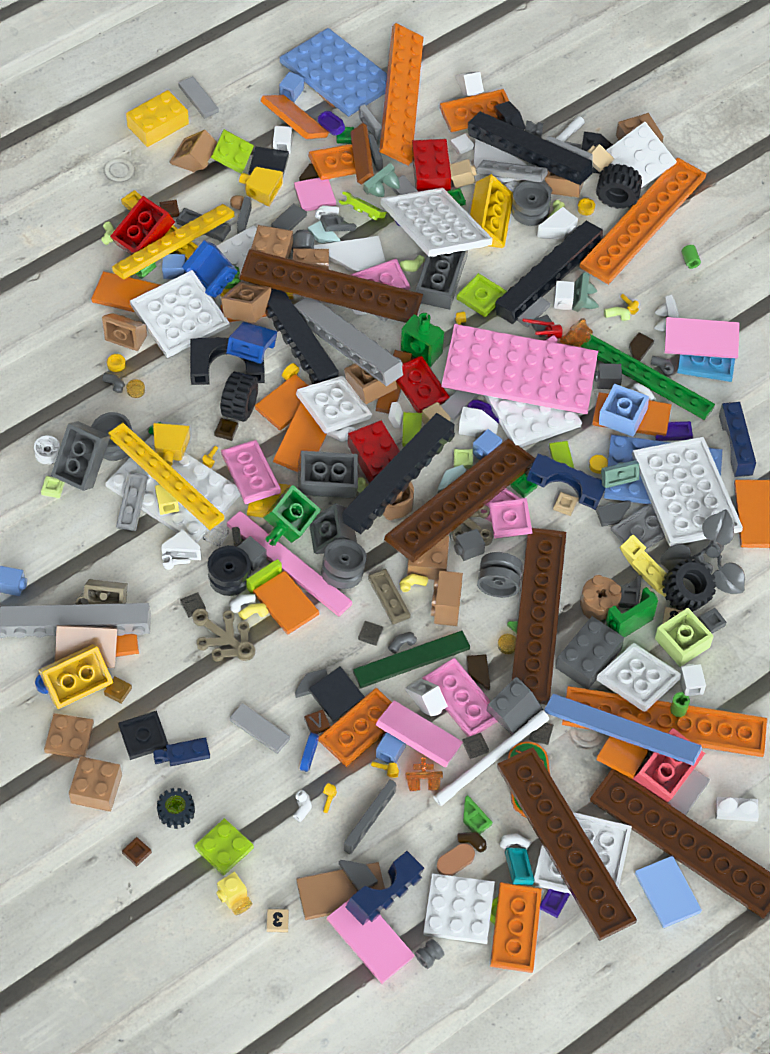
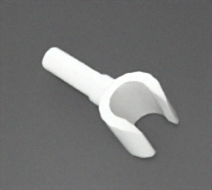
M169 554L162 556L163 561L167 562L162 563L166 569H172L177 564L190 563V559H172Z

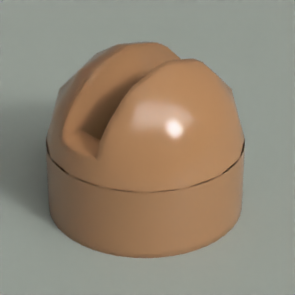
M240 195L233 196L230 199V205L235 209L241 210L244 197Z

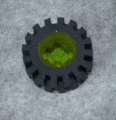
M170 788V793L166 790L164 791V796L162 794L159 796L160 800L157 801L158 817L164 825L167 823L169 828H171V825H174V829H178L177 825H181V828L185 827V822L189 824L190 818H194V800L191 794L188 795V791L184 790L182 792L181 788L174 791V788Z

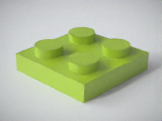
M224 129L211 158L242 174L254 145Z
M478 273L457 294V300L483 317H486L496 307L495 302L497 299L502 297L507 291Z
M225 818L194 845L195 849L223 876L254 849V845Z

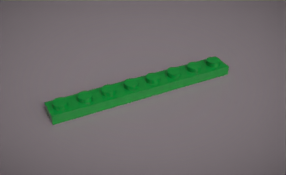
M592 334L581 345V348L598 351L597 360L604 364H621L623 375L648 387L653 392L703 420H706L715 407L713 402Z

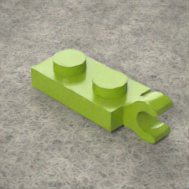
M349 192L342 193L347 196V200H339L340 204H350L354 206V210L361 213L364 211L368 213V217L374 220L385 218L386 211L358 197H354Z

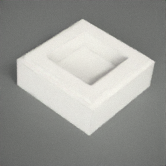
M466 134L458 136L450 142L459 155L474 149V144Z
M392 402L388 416L394 428H400L403 419V411L398 402Z

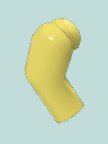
M410 574L401 579L399 583L400 590L408 592L414 584L426 586L428 577Z
M257 603L248 605L238 612V615L244 621L254 613L264 617L269 611L265 604Z

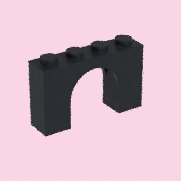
M229 338L190 339L191 385H210V365L217 357L227 355ZM241 358L246 365V374L256 377L258 383H265L264 359L262 363H257Z

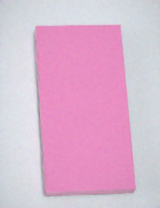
M666 318L664 353L738 358L739 322Z
M257 440L221 450V455L245 504L281 493V488Z
M455 657L422 678L439 686L448 706L445 708L469 739H472L498 722L486 711L491 701Z
M395 700L376 723V726L445 768L463 743Z
M347 901L327 917V921L379 982L383 984L412 960L415 955L381 915L373 922L369 920L362 925L345 908L348 903Z

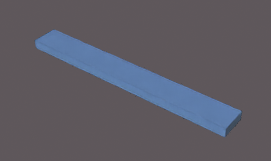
M556 694L551 696L544 709L545 713L693 766L702 750V745Z

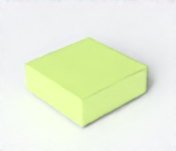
M454 449V468L463 465L465 469H470L473 466V449Z
M46 476L41 489V495L60 498L65 482Z

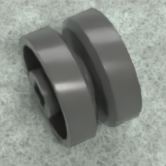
M525 181L516 186L513 192L511 207L514 219L527 226H536L543 223L550 212L551 192L549 188L541 182Z
M108 412L100 415L91 426L109 435L108 432L122 423L132 430L129 419L117 412ZM110 439L103 458L109 461H118L128 456Z
M339 539L329 543L325 548L321 574L323 579L329 585L339 589H349L357 586L363 577L367 557L365 550L360 544L347 539Z
M503 552L485 554L481 558L477 581L478 588L483 593L493 597L505 598L516 595L519 592L523 564L521 560L514 555Z

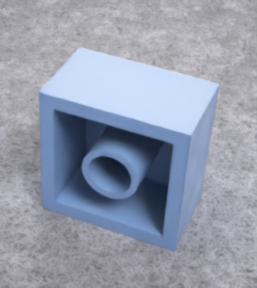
M614 384L600 411L599 425L634 437L648 409L649 396Z

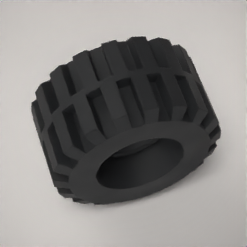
M625 164L606 166L600 172L596 195L603 204H607L611 208H630L639 200L642 176L633 167H628Z
M236 371L231 373L222 392L220 403L222 416L242 422L247 421L252 414L258 395V379L256 377Z
M691 559L683 560L665 574V580L662 581V585L665 588L662 591L666 593L665 599L671 602L670 605L672 607L676 606V610L681 611L682 609L689 608L694 612L712 600L716 592L714 588L717 586L716 582L713 581L715 576L714 574L711 575L710 571L712 570L706 568V564L703 562L699 564V560L696 559L693 561ZM683 578L692 582L695 594L686 589Z

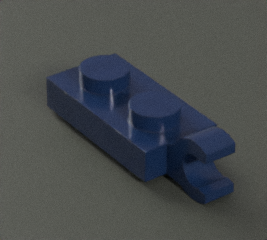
M206 737L166 745L167 751H153L155 764L169 761L170 767L210 759Z

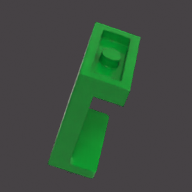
M645 587L642 591L640 603L623 614L616 606L611 607L608 610L605 625L624 638L654 620L658 604L656 594Z

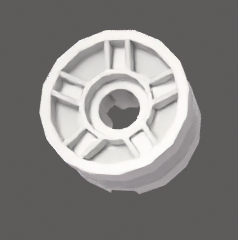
M41 436L34 443L37 461L47 465L55 463L60 449L59 441L53 436Z

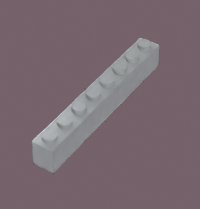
M305 297L294 304L311 331L385 386L403 376V364L398 357L391 355L387 349H383L376 341L368 338L364 332L357 330L351 323L346 322L340 315L335 314L319 300Z
M149 603L0 606V638L56 636L57 625L117 628V636L124 634H150L151 611Z

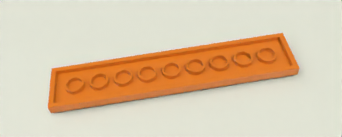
M395 23L392 26L379 152L409 166L412 163L413 156L412 140H414L424 37Z
M677 158L676 164L655 181L637 203L631 207L583 259L579 268L609 285L706 178V173Z
M567 687L566 698L619 717H622L623 713L627 712L665 733L674 728L690 742L702 745V748L757 757L764 756L767 718L696 706H689L686 715L676 717L670 711L671 702L657 700L644 712L618 694ZM566 720L562 721V725L589 729Z

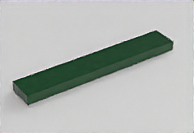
M463 630L357 667L353 669V674L361 689L470 650V644Z

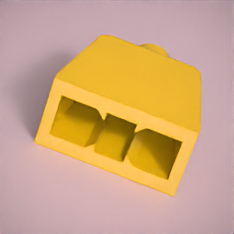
M256 167L251 175L242 173L239 182L246 185L247 196L270 207L283 184V172Z
M154 423L155 452L172 466L173 460L181 461L190 440V427Z

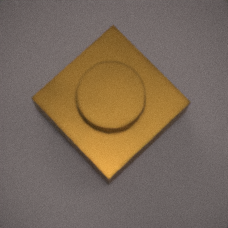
M114 676L112 679L113 683L106 687L104 695L122 704L131 691L132 685Z

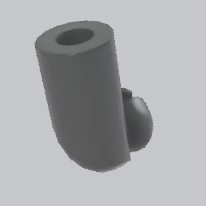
M105 372L103 381L114 384L113 391L122 393L123 387H125L123 380L119 376Z
M412 632L397 635L388 649L396 654L404 643H408L410 646L414 645L417 642V637Z

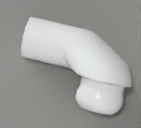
M323 205L316 210L315 217L320 220L321 215H339V207Z
M304 790L298 791L295 795L299 808L293 817L298 822H301L312 808L310 797Z

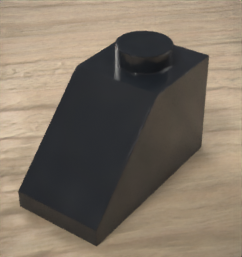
M510 101L494 106L499 120L519 129H526L520 111Z

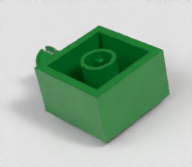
M421 313L419 316L414 314L402 327L401 351L411 353L413 358L422 356L428 366L431 367L443 353L444 331L430 323L431 316L429 314Z
M291 485L283 491L263 517L274 527L269 535L266 536V542H269L271 539L269 544L275 546L282 535L291 543L303 535L321 509L294 485Z

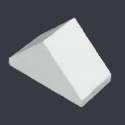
M181 530L162 544V556L169 554L172 559L201 560V547L184 530Z

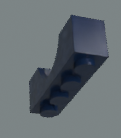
M741 402L722 403L719 419L722 430L726 431L729 437L734 477L751 476L755 470L756 459Z
M539 453L527 477V481L543 488L552 482L566 483L574 488L580 504L594 510L597 509L605 491L600 478H594L581 470L571 468L565 463L557 462Z
M406 851L392 863L388 870L391 880L390 887L376 890L364 886L350 898L345 908L362 925L369 920L373 922L381 914L379 911L383 908L385 910L390 908L397 896L401 898L409 890L408 887L411 884L415 886L422 879L421 873L425 868Z

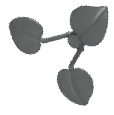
M725 509L711 515L704 521L702 525L703 534L711 541L699 553H706L711 558H717L719 570L713 573L715 576L713 581L716 582V587L725 593L740 594L745 591V574L743 569L738 564L732 562L724 564L723 567L721 565V553L724 550V545L729 544L734 537L733 521L729 512ZM678 544L668 548L662 554L660 561L664 567L670 570L679 562L687 559L692 561L694 558L691 556V550L688 546Z

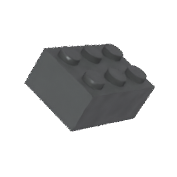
M79 421L68 423L51 476L82 491L93 488L111 436Z
M301 451L298 461V490L304 495L355 498L358 489V454Z
M591 616L558 656L556 669L584 688L589 689L597 680L598 674L621 651L624 637Z

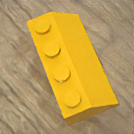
M492 174L475 183L470 216L492 238V245L488 246L504 248L513 202V192Z

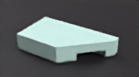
M321 221L308 227V231L318 243L325 244V242L341 241L333 231L325 232Z
M463 465L445 471L438 487V493L466 472Z

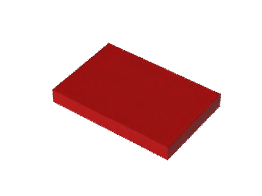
M422 356L403 363V376L398 378L396 382L417 413H422L424 409L437 402L441 405L450 398Z

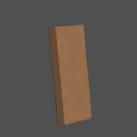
M379 862L366 864L378 880V884L371 888L376 890L385 889ZM343 870L296 879L305 920L329 916L358 892Z

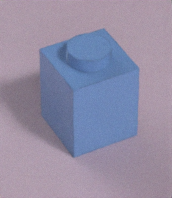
M288 72L279 84V95H285L292 102H295L304 90V77Z
M168 254L163 257V279H175L187 273L182 268L186 262L184 254Z
M487 429L473 442V454L477 459H483L502 444V439Z
M0 566V593L20 596L22 589L25 590L27 586V578H25L24 571Z
M386 732L376 749V758L388 764L396 763L406 748V743Z

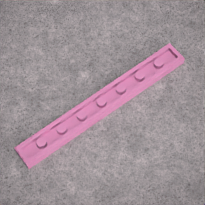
M241 511L227 522V527L243 540L251 536L266 549L269 561L273 562L278 559L282 563V571H286L296 583L338 617L352 605V601L335 587L329 585L322 576L281 543L277 542L275 546L269 544L271 539L269 542H266L265 538L269 534Z

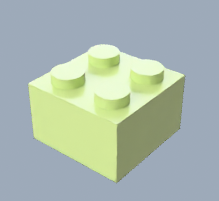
M686 608L659 626L655 636V640L679 667L710 648L713 639L712 633L689 608Z

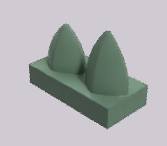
M389 163L364 183L363 190L367 194L371 193L377 197H384L383 182L391 188L400 189L399 179L394 172L395 167Z
M584 272L575 281L572 310L577 312L582 307L587 309L599 307L596 301L588 296V294L596 293L597 289L589 281L590 275Z
M636 460L626 463L618 462L617 465L602 468V486L609 488L639 480V462Z

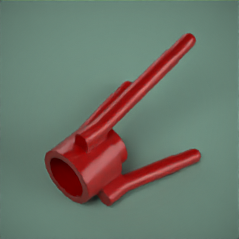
M522 319L523 322L547 326L544 331H536V335H545L547 339L553 335L557 339L562 338L563 331L560 324L555 325L554 322Z

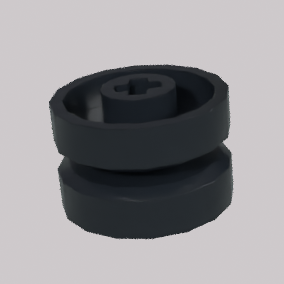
M229 545L219 547L213 551L208 558L207 564L210 586L215 592L225 596H234L247 589L246 579L251 577V563L247 553L237 546Z

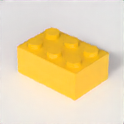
M169 90L126 113L128 128L146 147L189 124L188 110Z
M94 644L38 670L54 706L58 709L113 683L100 651Z

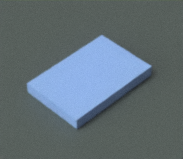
M673 856L635 871V875L663 928L701 913L702 910Z

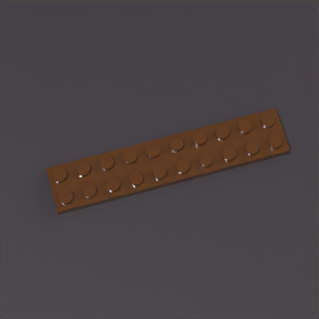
M252 249L248 251L239 279L407 323L414 314L418 315L423 298L421 293Z
M508 438L388 532L384 540L411 562H415L532 467L535 458Z
M532 528V534L527 535L512 680L517 677L531 690L539 704L547 705L551 695L567 532Z
M534 747L497 763L499 772L598 940L601 941L637 922L635 915Z
M613 768L591 796L590 802L621 823L632 826L631 829L668 855L673 856L674 859L765 919L770 912V872L628 776Z

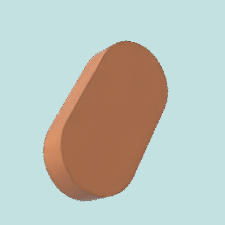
M460 844L441 856L437 862L439 874L453 876L470 865L475 857L473 847L469 844Z

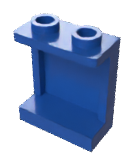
M206 240L199 245L182 266L186 272L193 270L205 287V293L214 298L223 292V289L234 279L238 272L216 245Z
M243 321L229 336L226 354L262 363L265 350L275 347L278 331Z

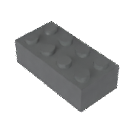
M468 250L440 254L434 257L427 255L416 288L417 293L423 294L422 304L451 309L468 256Z

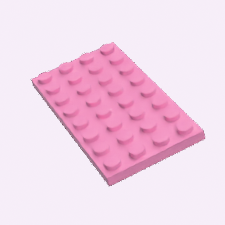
M454 324L441 387L587 414L598 351Z

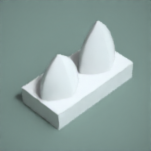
M673 295L666 296V303L662 304L655 314L679 318L677 304ZM666 318L661 320L654 329L665 331Z
M716 798V819L758 821V799Z

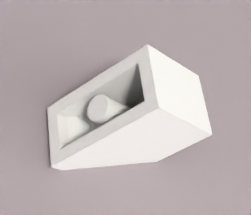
M467 72L455 75L463 95H469L470 97L484 92L480 72Z
M562 207L539 225L537 237L539 239H565L576 230L578 218Z
M463 407L459 434L479 438L487 429L497 434L499 423L480 409Z
M421 678L405 688L419 709L429 716H436L444 708L448 707L439 686Z

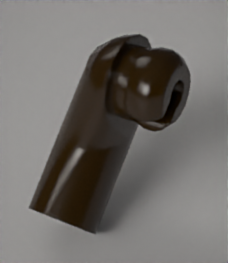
M478 832L458 833L459 843L469 842L480 853L487 849L486 840Z

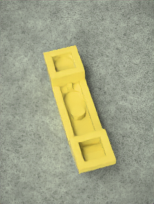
M632 535L619 548L634 570L653 589L666 597V593L662 591L665 588L662 585V581L665 580L666 572L644 551L646 547Z

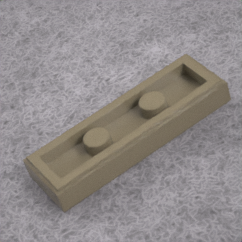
M383 569L368 575V580L392 625L409 619L411 614L387 570Z

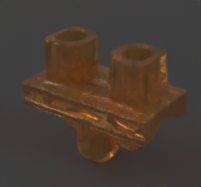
M581 318L576 324H573L566 335L562 336L560 342L564 345L580 347L584 342L590 340V334L593 331L587 326L585 318Z
M421 758V764H413V770H421V772L405 773V781H407L409 791H420V780H428V791H438L440 789L443 771L426 772V770H434V764H426L425 758Z

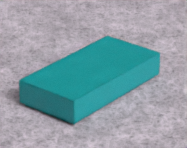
M506 848L505 856L512 883L516 885H533L535 880L527 850L525 848Z

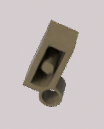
M89 579L84 585V593L77 598L75 604L83 605L81 598L87 599L89 604H125L127 601L128 583Z

